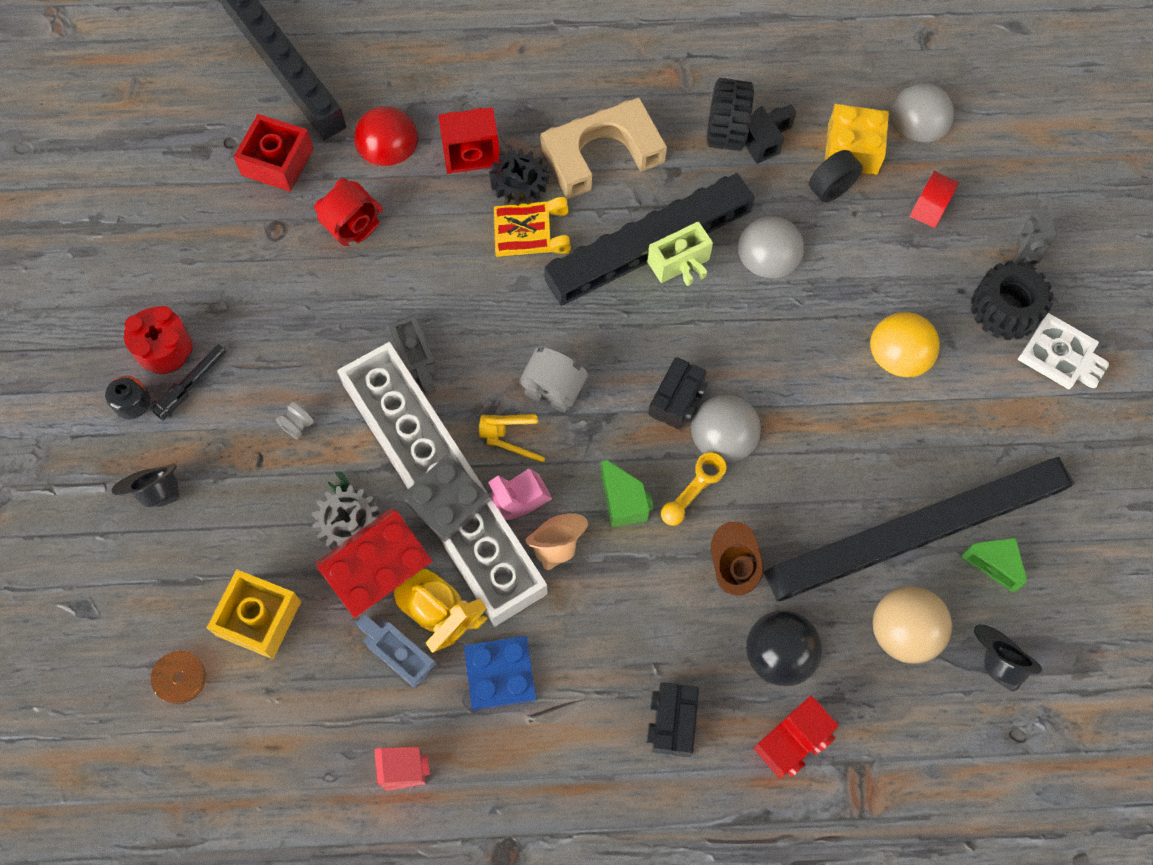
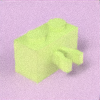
M698 221L650 244L647 262L661 283L683 273V280L689 286L693 283V277L689 273L690 269L692 272L697 273L701 280L706 278L707 271L702 263L709 261L713 242Z

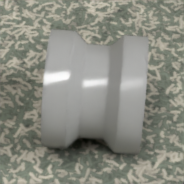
M292 402L287 407L288 411L284 415H279L275 421L291 437L298 439L302 435V430L305 427H310L314 421L305 410Z

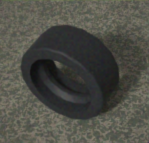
M841 150L826 159L815 170L810 178L809 187L822 202H830L845 193L857 181L863 170L862 164L849 150Z

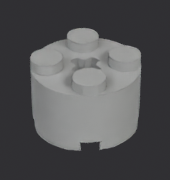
M536 348L520 378V383L526 388L524 394L529 398L540 401L542 397L551 402V407L566 413L567 409L573 406L588 377V372L582 366L578 371L573 367L575 361L562 353L548 348H544L541 353L540 349Z

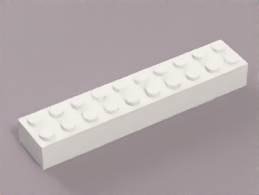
M390 342L337 370L343 386L408 489L448 455L487 493ZM491 497L490 501L446 542L438 536L476 599H481L487 607L485 613L494 627L548 594L546 582Z

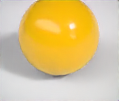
M899 312L889 315L879 322L871 335L870 347L875 360L883 369L897 376L915 377L924 374L935 364L939 355L940 340L935 327L925 317L912 312Z

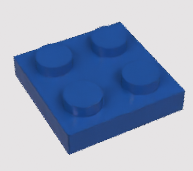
M527 636L464 645L472 711L536 701Z

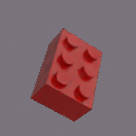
M391 508L314 564L355 619L433 561L398 511Z

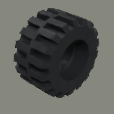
M718 78L714 86L707 130L708 147L735 151L743 149L748 136L753 107L754 87L752 82Z
M1007 261L1005 265L999 263L993 269L990 268L971 298V303L973 304L971 307L972 314H977L975 321L977 324L982 323L984 325L982 329L985 332L990 330L993 332L992 336L996 338L1002 335L1004 340H1011L1014 336L1017 340L1022 339L1024 335H1030L1046 317L1053 305L1051 301L1054 299V295L1052 292H1049L1052 286L1050 282L1044 281L1046 276L1043 273L1038 274L1035 271L1037 268L1032 265L1030 268L1026 267L1024 262H1018L1015 265L1013 261ZM1001 294L1015 297L1022 305V308L1009 305L1002 298Z

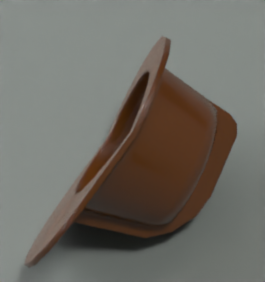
M727 522L720 526L714 533L711 541V555L718 584L726 593L734 596L745 595L753 591L764 574V564L757 538L753 530L740 522Z

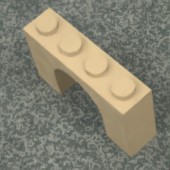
M640 98L623 101L617 106L606 110H599L595 114L574 119L570 123L557 128H549L541 133V150L566 199L592 190V174L580 151L584 145L594 139L611 138L624 144L640 172L665 163L667 147Z

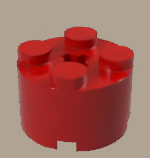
M347 178L339 179L335 183L334 188L314 205L319 223L343 246H350L348 242L352 241L358 244L369 237L380 222L377 219L378 213L382 214L383 212L381 204L358 182L349 181Z
M162 305L144 309L128 317L124 323V343L138 364L145 370L147 369L160 375L172 373L186 363L185 359L189 352L190 354L192 352L193 341L179 316L167 306Z

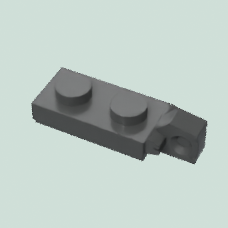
M413 315L388 324L402 362L413 379L420 381L424 394L435 391L431 375L437 373L436 365L416 316Z

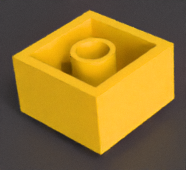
M835 104L828 123L825 160L841 150H849L862 164L863 170L861 173L878 175L886 154L889 111Z
M236 569L207 629L217 637L274 659L302 601L293 591Z

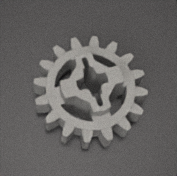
M349 485L347 492H343L340 486H337L335 495L332 496L328 491L325 492L326 502L319 500L316 502L321 510L312 512L314 519L318 520L312 526L316 532H319L317 535L321 542L327 540L326 545L332 550L336 544L339 546L350 538L340 537L342 534L353 536L361 530L362 519L366 517L365 524L362 527L364 528L376 519L374 516L379 515L380 511L377 506H373L375 501L372 496L365 498L366 492L364 489L361 488L355 493L353 486ZM345 501H353L352 503H343ZM332 509L331 518L327 520L328 514ZM346 515L349 518H351V520L347 523L344 520H342V518Z

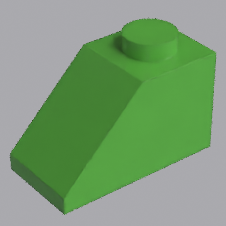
M608 460L601 461L600 472L611 526L617 527L646 522L649 511L653 510L650 492L645 493L642 482Z

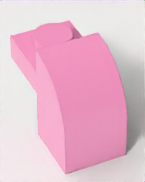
M530 468L510 481L497 476L488 482L493 491L489 495L505 520H512L527 515L553 499L540 475Z

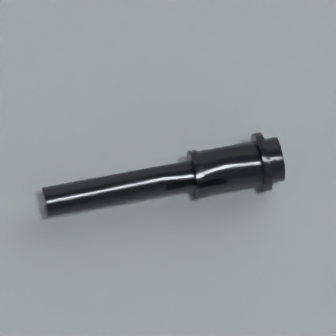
M217 344L179 384L174 383L158 401L154 400L150 410L163 421L166 418H171V413L189 397L188 391L226 353V350L220 344Z

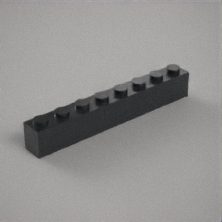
M218 0L321 138L326 140L346 129L342 108L258 0Z
M738 173L729 177L724 176L707 188H699L692 195L682 200H674L664 209L652 211L645 218L635 223L629 222L612 234L602 235L596 242L588 246H580L563 258L551 260L545 266V281L559 304L563 306L648 264L649 245L698 221L708 234L751 213L755 196Z

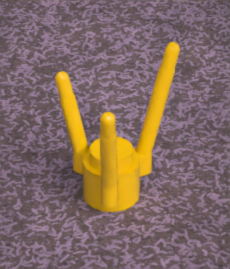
M536 414L481 415L479 437L487 438V445L498 446L540 462L545 461V457L498 440L499 437L505 436L506 425L537 424Z

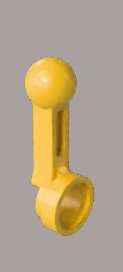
M709 452L702 454L698 458L695 465L696 477L675 501L666 503L661 509V518L666 524L671 526L680 524L684 520L686 508L698 494L708 487L710 483L719 482L726 472V463L720 455ZM706 464L713 465L718 473L716 475H708L703 471L702 466Z

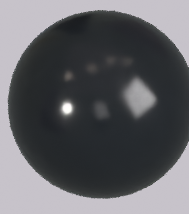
M775 611L764 615L752 626L746 641V652L752 668L761 678L778 686H794L806 681L814 674L821 660L822 644L816 628L805 617L791 611Z

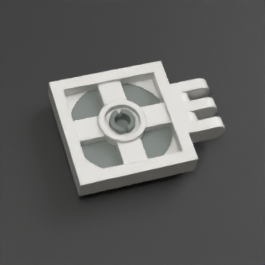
M1049 313L1039 324L1018 358L1019 361L1067 389H1070L1076 380L1091 388H1096L1099 383L1098 379L1103 377L1104 371L1109 366L1108 361L1093 353L1099 343L1097 340Z

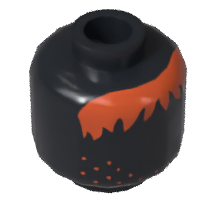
M131 376L118 377L109 383L106 389L105 399L107 404L119 417L124 419L138 418L150 406L149 392L137 378Z

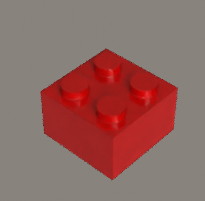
M493 107L476 108L461 112L452 111L438 115L447 174L492 168L493 162L499 163L498 133Z
M257 113L233 157L241 176L291 192L314 148L308 129Z

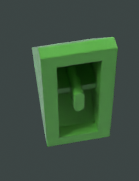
M1016 538L974 543L961 555V558L1013 593L1027 582Z

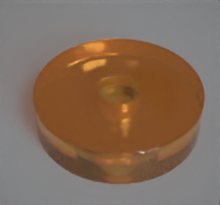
M173 651L164 655L157 661L151 673L153 691L159 698L171 704H184L193 700L200 694L206 681L204 665L196 656L186 651ZM182 672V680L178 683H175V675L177 673Z

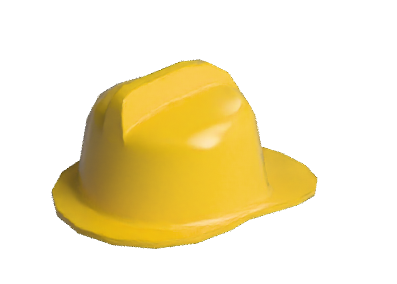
M427 569L420 570L394 591L398 607L421 627L430 632H434L433 628L438 623L448 619L451 616L449 612L451 608L462 601L461 596L451 585Z

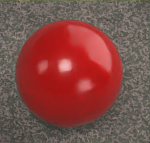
M379 106L367 111L359 119L354 132V143L359 155L367 162L379 166H391L405 161L413 154L418 144V132L414 122L405 112L391 106Z

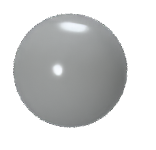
M918 83L907 87L898 94L891 105L890 117L894 127L903 136L918 142H932L941 139L950 131L954 121V106L951 98L942 88L934 84Z
M764 216L754 220L743 230L738 241V254L745 267L754 274L765 278H780L791 274L798 268L804 255V242L798 228L789 220L779 216Z
M730 394L717 395L703 402L696 410L691 421V435L695 445L703 454L712 452L720 455L725 462H735L746 458L755 450L761 437V423L756 410L746 400Z

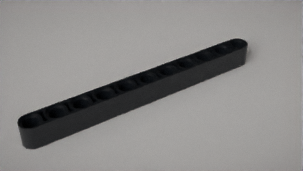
M1055 457L767 569L764 575L776 601H784L1056 495L1072 487L1075 483L1061 458Z

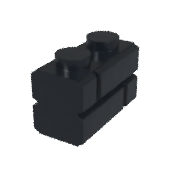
M675 357L649 406V416L661 422L664 421L667 425L676 429H680L684 421L689 423L696 410V407L693 406L696 397L702 399L709 384L705 382L706 370L694 364L691 365L679 357Z
M662 682L659 685L658 691H652L650 710L656 711L655 723H649L647 743H653L652 752L682 757H691L693 755L699 697L698 687Z

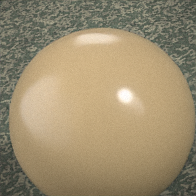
M904 586L892 590L880 600L873 615V631L880 647L894 659L912 664L924 663L937 657L946 648L951 638L952 619L946 604L935 593L922 587Z

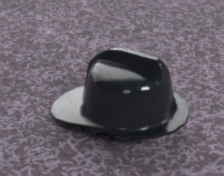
M177 464L133 473L116 483L111 492L114 495L131 494L143 506L148 508L173 503L180 497L177 490L178 482L173 472L177 468Z
M982 624L974 627L976 638L986 648L984 658L985 670L996 682L1008 690H1018L1030 674L1042 672V666L1024 653L1002 632Z

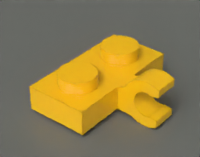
M481 599L469 603L464 600L451 608L449 611L451 616L433 628L435 633L426 642L432 653L453 645L467 630L478 629L484 624L488 617L486 615L480 616L487 610V607Z

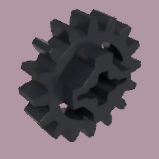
M519 149L518 154L514 155L509 150L508 157L499 155V163L493 162L492 171H489L492 191L496 190L497 198L505 196V203L507 204L511 200H515L516 206L520 205L521 200H525L527 204H530L531 197L539 200L540 192L547 191L546 184L549 183L547 164H542L541 156L534 159L533 151L524 155L523 150Z

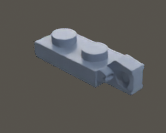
M364 614L356 622L358 627L368 635L363 640L367 647L415 689L437 665L432 658L389 621L385 622L382 619L377 625Z

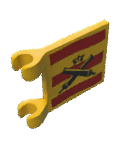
M558 197L548 202L526 203L516 206V204L494 206L496 257L547 252L558 254L570 253L571 244L569 236L561 235L553 239L550 237L549 214L566 216L569 212L567 199L565 197Z

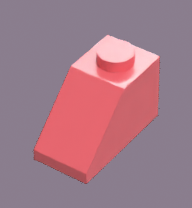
M419 747L374 749L377 782L386 791L426 784L425 776L430 775L428 755H422V750Z

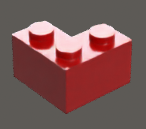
M810 695L753 749L779 779L787 773L792 778L806 765L802 759L808 753L812 752L816 756L836 739L832 733L839 725Z

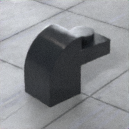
M792 104L783 108H775L769 114L761 106L751 115L746 147L757 164L780 154L784 141L781 133L792 128L796 116V110Z

